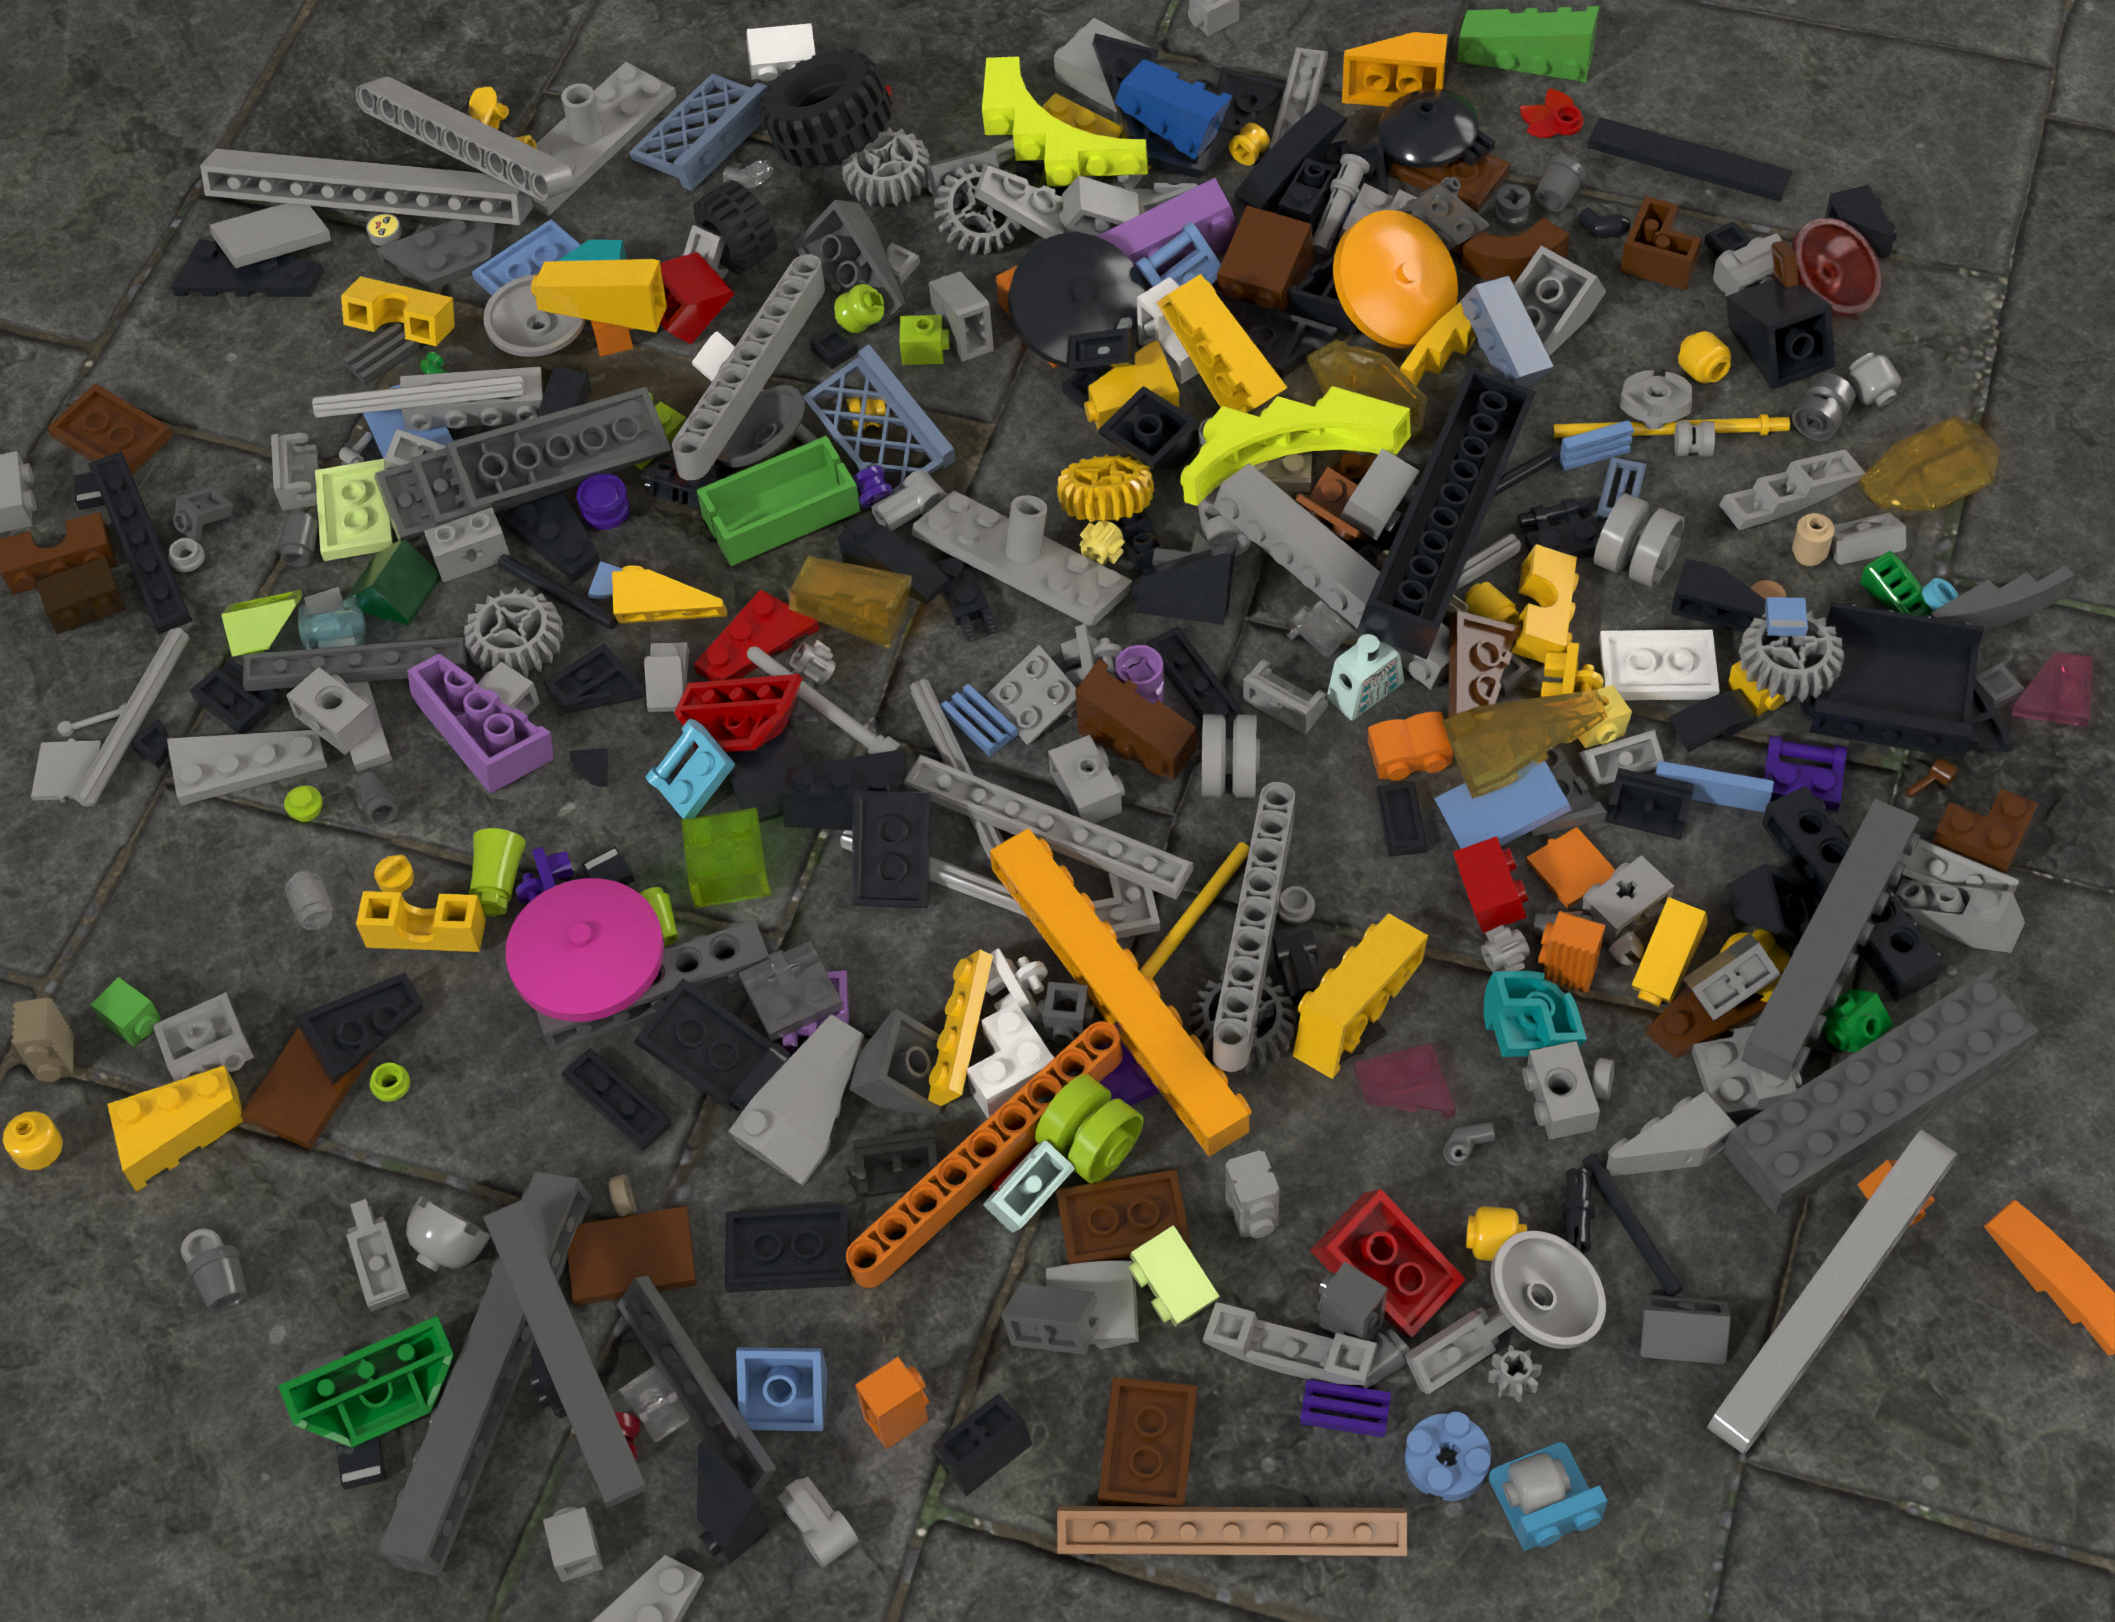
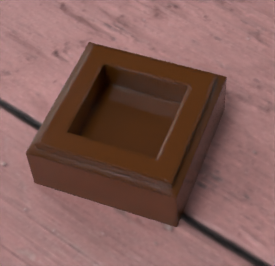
M1784 240L1772 243L1774 275L1786 288L1797 286L1796 253Z

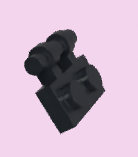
M1572 497L1561 500V504L1546 508L1539 505L1531 507L1530 512L1518 514L1517 519L1520 528L1533 525L1535 531L1526 533L1525 543L1529 552L1537 544L1577 557V559L1594 556L1602 531L1595 516L1581 519L1579 514L1590 512L1591 506L1588 498L1574 500ZM1564 518L1566 522L1552 527L1548 523L1549 521Z

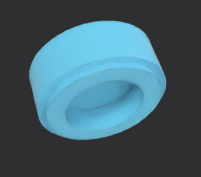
M1940 578L1932 579L1922 588L1923 598L1933 611L1959 597L1954 587Z

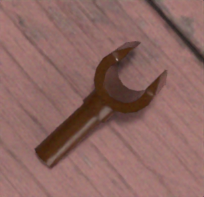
M1939 759L1932 766L1929 774L1907 788L1905 793L1911 798L1928 786H1931L1935 781L1948 787L1955 780L1958 768L1945 759Z

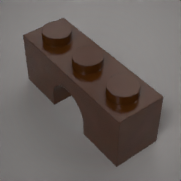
M101 512L65 521L67 528L66 537L60 544L52 548L38 547L30 531L0 539V572L11 593L16 594L37 588L36 581L106 557L110 567L117 565L111 533Z

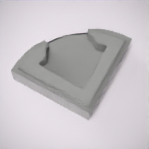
M892 242L888 246L886 255L897 283L901 285L920 264V258L918 254Z

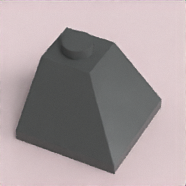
M898 1009L892 1011L859 1053L849 1090L881 1108L931 1116L939 1115L941 1106L928 1101L931 1088L929 1076L937 1062L939 1054L937 1042L940 1035Z

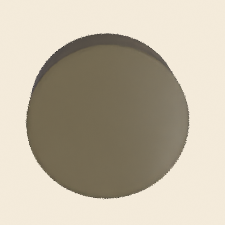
M622 1174L610 1178L608 1182L609 1192L617 1214L624 1217L636 1213L635 1197L627 1176Z

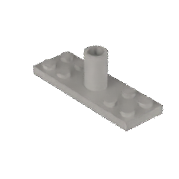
M628 62L620 66L594 91L586 84H573L567 87L561 95L566 117L536 143V148L568 165L574 177V186L572 190L544 201L532 197L533 208L547 216L551 215L676 98L675 88Z
M953 491L913 524L912 535L1090 627L1095 626L1132 589V580L1043 536L1047 505L1043 500L1035 496L1024 495L1015 498L1011 503L1010 516L1007 518L995 510Z

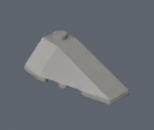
M831 1014L751 1099L729 1130V1133L741 1147L804 1187L827 1154L831 1142L829 1137L835 1118L839 1117L842 1107L840 1104L846 1084L851 1079L864 1035Z

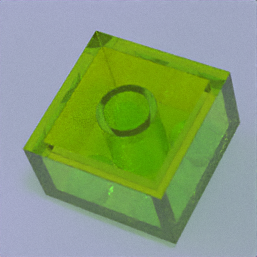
M757 808L681 820L688 882L695 908L771 896L763 833Z

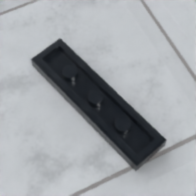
M1177 626L1148 641L1147 646L1155 649L1161 655L1164 673L1203 723V714H1223L1226 719V738H1233L1234 719L1238 714L1245 713L1180 628Z

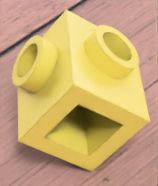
M1611 685L1592 692L1585 691L1574 697L1567 717V724L1571 733L1578 737L1585 748L1598 744L1605 745L1625 735L1632 711L1616 688Z

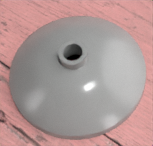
M535 274L514 279L503 285L489 299L484 311V325L490 340L501 350L517 356L535 357L556 352L570 344L580 334L586 322V319L538 310L535 295L531 294V282Z
M1525 1231L1510 1237L1496 1251L1492 1260L1490 1275L1493 1293L1504 1315L1521 1333L1547 1347L1570 1349L1583 1345L1599 1331L1606 1313L1604 1289L1594 1267L1577 1248L1564 1239L1550 1233Z

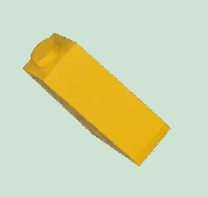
M1158 340L1149 343L1135 353V365L1115 367L1088 386L1089 401L1084 402L1085 413L1089 423L1095 422L1097 430L1143 386L1180 409L1179 390Z
M1668 897L1632 983L1633 989L1639 992L1638 999L1660 1007L1662 1001L1668 1004L1673 1002L1709 924L1705 911Z

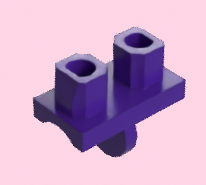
M543 847L532 850L540 878H535L533 873L523 875L524 882L516 888V896L520 903L528 904L544 891L556 886L554 881L574 875L567 851L546 856Z

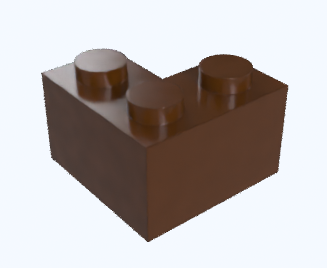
M1645 196L1624 244L1620 272L1687 290L1697 267L1702 238L1675 231L1679 205Z
M2001 788L1988 816L1985 817L1950 802L1935 831L1932 843L2007 874L2028 831L2038 803Z

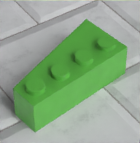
M1599 6L1587 7L1586 11L1572 12L1571 7H1559L1557 12L1539 13L1538 8H1526L1522 13H1510L1508 9L1467 10L1459 35L1457 62L1586 82L1593 56Z

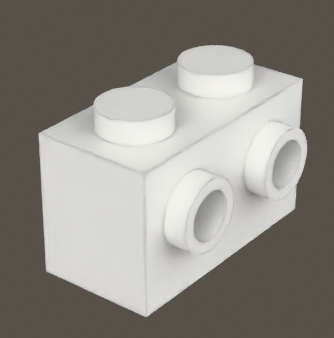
M811 23L747 29V50L751 79L772 81L777 77H781V73L786 69L790 70L795 67V64L801 60L806 61L811 59L813 55H816Z

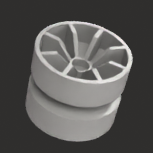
M1627 493L1623 494L1614 505L1602 529L1594 554V564L1612 572L1620 573L1631 560L1629 578L1650 588L1656 587L1676 557L1685 518L1666 509L1659 508L1648 521L1649 503Z

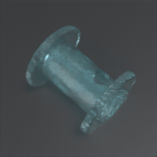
M350 597V609L309 615L305 604L301 605L298 611V628L304 648L315 649L314 643L355 637L357 645H365V621L357 598Z

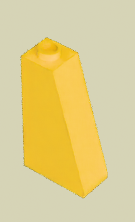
M655 259L545 261L539 275L535 274L531 282V294L535 295L537 309L555 314L656 333L667 308L660 261Z

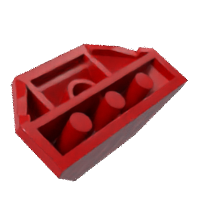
M799 674L688 683L674 713L682 726L689 719L696 720L703 725L725 752L755 750L782 734L796 704L803 678ZM694 742L693 746L697 750L699 746Z

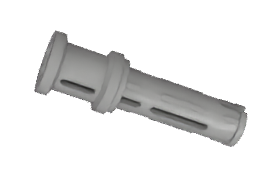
M1342 155L1340 171L1337 178L1333 179L1330 183V199L1313 236L1314 252L1319 255L1328 256L1330 254L1348 206L1360 193L1358 186L1363 174L1368 173L1370 169L1369 163L1357 155Z

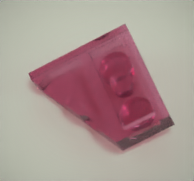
M2054 652L2015 702L2012 716L2086 727L2090 719L2093 657Z
M1432 1043L1355 1062L1354 1070L1366 1104L1381 1107L1396 1106L1401 1110L1417 1112L1418 1108L1442 1112V1117H1455L1456 1108Z

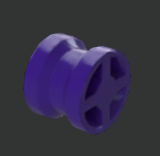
M880 465L868 467L852 477L857 485V490L860 494L859 502L863 508H869L894 493L892 486L885 482L883 478L885 472Z

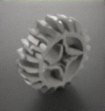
M889 127L886 132H879L878 138L873 143L869 142L864 150L859 153L855 152L849 155L848 159L842 161V176L850 195H856L859 202L867 200L870 207L880 203L883 209L889 203H893L897 207L899 201L903 200L910 203L911 196H920L921 189L927 188L928 175L925 164L931 162L928 150L925 149L923 141L917 140L914 133L906 135L903 128L898 132H892Z
M972 163L969 164L967 173L959 167L955 171V177L947 175L944 180L946 186L940 185L937 190L941 197L936 198L934 201V206L941 209L935 212L934 219L944 221L938 228L939 232L950 231L946 241L952 243L955 239L959 240L960 243L957 248L959 251H963L966 245L971 246V255H976L979 247L982 248L984 255H989L991 245L995 250L1001 251L1004 247L1003 241L1011 244L1014 240L1012 233H1019L1021 229L1019 223L1006 215L1004 224L996 229L994 225L995 218L992 213L996 209L974 197L981 173L988 166L987 163L982 165L980 172H977L976 166ZM962 190L965 195L963 200L966 207L959 214L955 215L953 199ZM975 204H978V208L980 205L986 208L983 215H980V211L978 214L972 211ZM969 224L975 225L980 229L981 233L973 232L964 226Z
M515 587L511 594H506L500 590L499 597L492 598L487 595V604H476V613L468 614V625L464 626L465 646L467 651L470 652L472 661L476 666L480 665L485 673L491 671L500 662H503L527 678L530 670L535 669L541 672V663L552 664V654L560 653V642L563 641L564 637L561 616L558 615L552 601L547 602L543 594L535 596L530 588L523 594Z
M1810 610L1807 613L1808 630L1806 636H1768L1766 612L1762 615L1761 619L1754 618L1750 628H1747L1743 633V643L1740 644L1739 648L1741 670L1747 671V682H1757L1758 692L1764 689L1770 690L1771 699L1777 694L1784 695L1786 703L1792 696H1797L1801 702L1807 698L1808 694L1817 699L1822 690H1829L1833 685V681H1836L1841 672L1844 651L1842 650V638L1836 637L1835 627H1825V617L1816 620L1813 618L1812 611Z

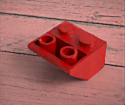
M699 252L660 263L667 305L660 324L667 332L690 345L735 294Z

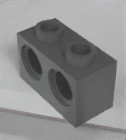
M988 147L925 164L934 201L936 198L941 197L937 190L940 185L942 186L944 178L947 175L955 177L957 168L961 167L966 173L969 164L972 163L976 166V169L986 163L989 166L999 168L995 149ZM962 190L954 196L953 209L965 205L963 200L965 195Z

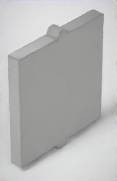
M70 738L66 742H41L31 793L33 801L60 800V802L64 803L67 799H74L75 792L103 746L102 741H75L73 738Z

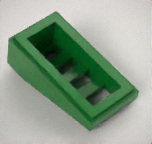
M1892 551L1886 552L1864 568L1860 584L1888 610L1929 617L1934 612L1923 598V587ZM1893 583H1895L1896 585H1898V586H1896V587L1893 588V589H1891V588L1889 587V586L1892 585ZM1904 594L1909 596L1903 601L1899 599ZM1917 603L1920 608L1910 613L1908 609Z

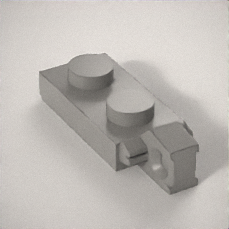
M366 1199L350 1204L356 1226L349 1228V1234L346 1236L369 1310L372 1312L411 1298L387 1222L383 1216L374 1219L371 1207L368 1206Z
M1498 1304L1487 1310L1479 1308L1471 1311L1406 1353L1404 1357L1419 1389L1426 1394H1430L1495 1352L1494 1346L1499 1342L1497 1336L1514 1325L1507 1319Z

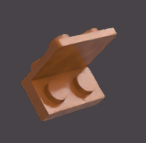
M1327 466L1309 497L1299 494L1295 499L1322 524H1325L1327 520L1333 523L1331 531L1345 540L1355 543L1357 539L1367 542L1370 538L1369 535L1339 518L1358 485Z

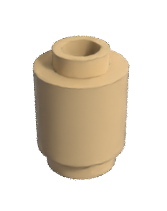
M1812 513L1803 516L1798 521L1792 551L1799 563L1805 566H1816L1827 558L1835 530L1834 524L1828 517Z

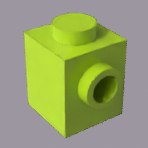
M942 315L900 316L899 344L902 365L944 363V350H950V330L943 329Z

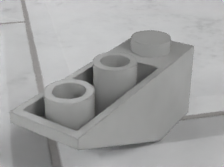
M1902 879L1894 895L1898 905L1905 913H1909L1917 924L1973 948L2011 953L2025 924L2013 892Z
M1706 1091L1695 1098L1688 1096L1676 1104L1671 1114L1663 1119L1656 1117L1650 1120L1636 1137L1631 1140L1624 1138L1614 1144L1608 1152L1606 1170L1610 1176L1701 1166L1725 1150L1729 1133L1737 1126Z

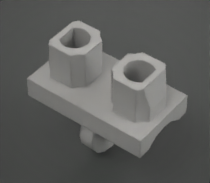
M1086 624L1075 627L1076 638L1060 644L1063 658L1069 667L1081 663L1082 667L1065 674L1076 688L1099 658L1109 665L1106 672L1109 674L1115 671L1116 658L1122 651L1119 645L1110 643L1108 638H1102L1098 641L1096 638L1090 637Z

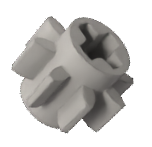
M818 640L815 641L812 647L807 643H802L790 659L789 664L794 668L792 673L799 674L805 681H813L816 684L823 685L831 677L836 663L831 660L833 654L830 652L831 649Z
M1500 925L1485 933L1488 941L1481 946V953L1492 972L1498 970L1521 971L1525 969L1522 961L1530 955V949L1525 937L1518 929L1510 931L1509 927L1504 928L1503 925Z
M1509 1345L1508 1352L1503 1357L1498 1354L1492 1356L1491 1364L1496 1369L1489 1371L1488 1382L1498 1384L1499 1398L1506 1394L1515 1397L1517 1402H1521L1522 1394L1527 1390L1534 1394L1537 1392L1538 1382L1534 1378L1541 1375L1542 1365H1532L1530 1359L1532 1351L1530 1349L1522 1352L1515 1350L1512 1345Z

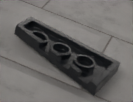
M199 239L171 288L175 296H187L188 292H201L203 296H217L218 292H235L237 297H250V294L255 292H266L268 297H311L324 271L321 263L283 255L235 268L217 242Z

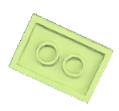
M384 459L315 470L320 550L324 561L381 552L394 544L393 525L374 479L376 472L384 470Z

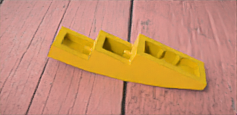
M1458 303L1433 325L1400 367V391L1412 395L1426 370L1439 375L1453 351L1463 355L1467 354L1477 336L1469 320L1464 315L1461 303Z

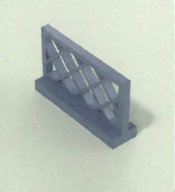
M711 74L629 152L631 159L679 178L683 188L693 191L763 123L760 115V104L764 92L768 90L767 86L757 82L750 88ZM715 87L724 90L723 92L707 95ZM740 98L736 103L730 104V100ZM725 102V106L708 110V105ZM703 107L701 112L686 115L692 109ZM719 118L715 123L710 124L709 120ZM703 121L705 123L704 126L687 129V125ZM682 127L680 132L665 135L670 129ZM698 138L694 143L689 144L690 139ZM684 142L683 146L671 149L666 148V145ZM661 147V151L646 154L649 149ZM677 158L673 162L674 164L668 162L669 159Z
M870 344L858 351L856 359L803 396L805 404L859 471L871 466L880 465L885 472L902 473L900 485L893 489L894 492L901 489L907 474L917 470H925L930 475L941 466L945 469L956 461L952 445ZM859 370L866 379L864 391L846 389V378ZM870 385L876 392L869 391ZM825 393L838 395L836 411L820 409L815 400ZM843 396L863 398L861 413L841 412ZM868 399L884 401L887 405L885 417L866 415ZM891 411L897 418L890 417ZM828 417H829V418H835V419H834V425H833L832 422L828 419ZM839 420L859 421L857 437L842 436L838 431ZM864 422L884 424L882 440L862 438ZM889 425L905 427L908 431L906 443L886 441ZM912 437L918 444H911ZM849 444H856L855 451ZM860 446L880 447L878 463L863 462L859 457ZM885 448L905 450L903 466L883 464ZM910 451L925 452L931 459V462L922 469L908 467Z

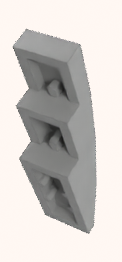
M1846 449L1792 461L1786 472L1758 478L1752 489L1724 495L1719 506L1739 530L1773 521L1824 500L1862 480L1866 473Z

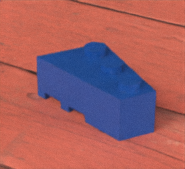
M1143 59L1121 82L1114 103L1121 107L1125 113L1132 115L1146 125L1152 132L1173 144L1177 150L1195 160L1216 137L1232 95L1225 92L1221 96L1205 90L1206 84L1196 81L1192 85L1178 79L1179 73Z

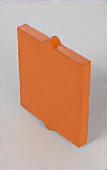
M1578 827L1573 828L1555 840L1549 839L1546 846L1526 857V862L1567 909L1583 900V896L1593 885L1597 883L1602 885L1608 881L1615 871L1613 866Z

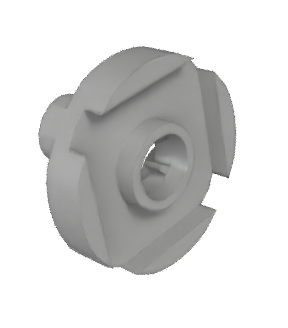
M1654 370L1635 373L1625 380L1620 398V408L1629 416L1643 421V425L1649 429H1660L1664 426V423L1680 420L1691 413L1692 387L1685 378L1667 371L1665 372V377L1653 376Z

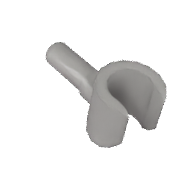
M366 432L351 449L349 447L341 448L339 451V457L343 460L341 466L364 462V458L360 454L373 438L370 432Z

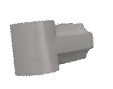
M917 470L904 480L901 489L871 506L872 513L878 524L886 526L893 531L920 514L924 516L947 497V494L925 470Z
M809 1477L795 1480L785 1487L784 1492L778 1497L782 1508L802 1533L801 1537L805 1545L821 1567L824 1568L859 1543L858 1537L845 1517L838 1510L833 1511Z

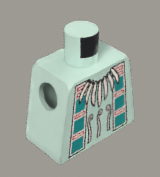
M1362 635L1359 637L1357 644L1336 659L1327 699L1351 721L1355 720L1404 683L1399 653L1391 645L1379 641L1374 635Z

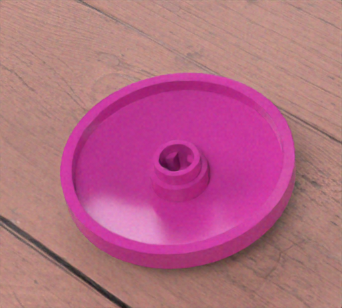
M598 878L577 879L564 882L544 891L529 902L520 912L507 938L506 963L517 992L535 1010L546 1016L564 1021H593L606 1018L626 1009L642 997L650 988L662 965L664 938L655 911L638 892L624 884Z

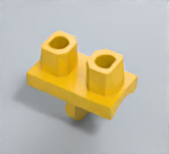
M1568 642L1567 652H1546L1544 676L1563 678V683L1542 682L1541 706L1561 709V719H1567L1575 692H1592L1603 688V677L1594 671L1593 665L1585 664L1583 670L1578 671L1579 643Z

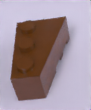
M1099 658L1075 690L1078 733L1083 737L1090 735L1094 743H1100L1112 749L1123 759H1132L1144 765L1155 775H1164L1174 780L1197 749V727L1159 700L1153 705L1135 692L1138 685L1129 679L1125 684L1106 672L1109 665Z

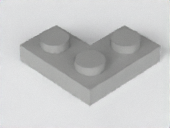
M1107 872L1113 898L1092 901L1095 907V914L1100 921L1106 920L1115 931L1117 939L1160 931V921L1152 890Z

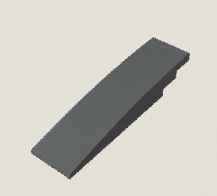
M642 387L448 442L444 449L412 457L410 463L376 472L374 479L398 541L403 538L409 540L425 535V530L491 507L494 513L569 489L580 485L591 476L612 474L667 454L672 449L647 387Z

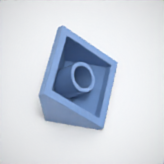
M737 1347L738 1412L751 1430L823 1431L828 1370L822 1348Z

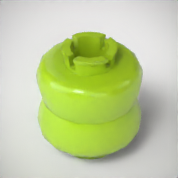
M856 285L850 292L843 293L836 299L834 305L835 318L838 324H841V327L851 333L863 332L868 326L878 323L884 316L883 297L870 285Z

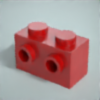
M1495 836L1453 852L1482 933L1488 932L1500 925L1505 926L1527 918L1522 903L1529 901L1522 880L1514 881L1511 875L1512 871L1517 870V866L1510 847L1502 850L1499 840Z

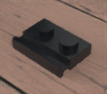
M228 657L223 667L220 669L216 667L189 691L195 701L236 733L246 734L269 714L268 710L274 704L278 706L281 700L279 695L272 689L245 691L243 686V667Z

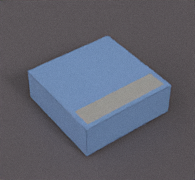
M1766 598L1765 612L1768 636H1806L1808 624L1805 598Z

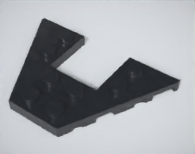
M1095 33L1092 45L1113 102H1115L1121 82L1143 59L1156 64L1159 50ZM1222 67L1215 94L1221 96L1225 92L1232 95V99L1216 137L1195 160L1177 150L1173 144L1152 132L1135 117L1125 113L1121 107L1115 103L1114 105L1126 138L1146 139L1149 166L1200 179L1229 149V141L1234 136L1240 135L1241 128L1247 123H1254L1281 96L1285 84Z

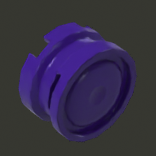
M597 474L587 478L579 486L577 501L583 520L588 526L597 530H609L625 522L630 514V503L624 483L618 477L611 474Z

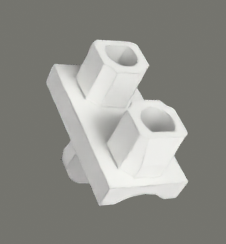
M999 948L990 953L993 955V963L991 964L986 990L992 996L1005 987L1010 992V994L994 1004L997 1012L1017 1002L1025 1016L1029 1017L1033 1022L1036 1021L1038 1005L1028 988H1031L1034 994H1039L1044 990L1041 981L1044 980L1048 973L1044 963L1040 961L1030 963L1028 958L1024 956L1018 959L1017 964L1020 969L1017 970L1013 961L1006 959Z

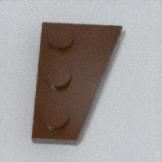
M1687 986L1647 1028L1646 1036L1676 1059H1679L1692 1052L1693 1044L1714 1041L1723 1032L1737 1025L1742 1027L1753 1021L1755 1016L1763 1012L1767 1002L1761 1001L1764 995L1754 993L1713 1021Z

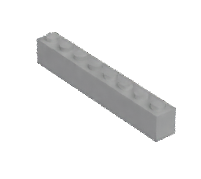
M1250 463L1224 481L1220 486L1213 507L1357 629L1380 571ZM1442 623L1427 660L1393 647L1401 657L1402 667L1430 690L1449 675V629Z

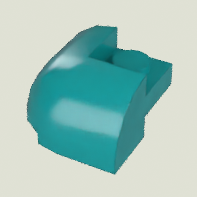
M1494 971L1491 975L1484 995V1021L1486 1030L1495 1031L1502 1057L1529 1056V1051L1575 1041L1578 1047H1580L1587 1040L1577 1005L1571 993L1564 994L1555 984L1544 979L1545 973L1534 971Z

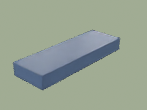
M1658 761L1655 774L1657 777L1694 785L1691 800L1765 812L1766 806L1771 799L1774 781L1664 761Z

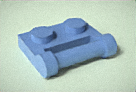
M1192 222L1182 227L1183 232L1149 258L1143 257L1136 262L1137 268L1152 288L1169 277L1179 286L1200 274L1210 284L1217 280V272L1221 264L1198 228ZM1192 242L1196 249L1159 277L1156 269Z

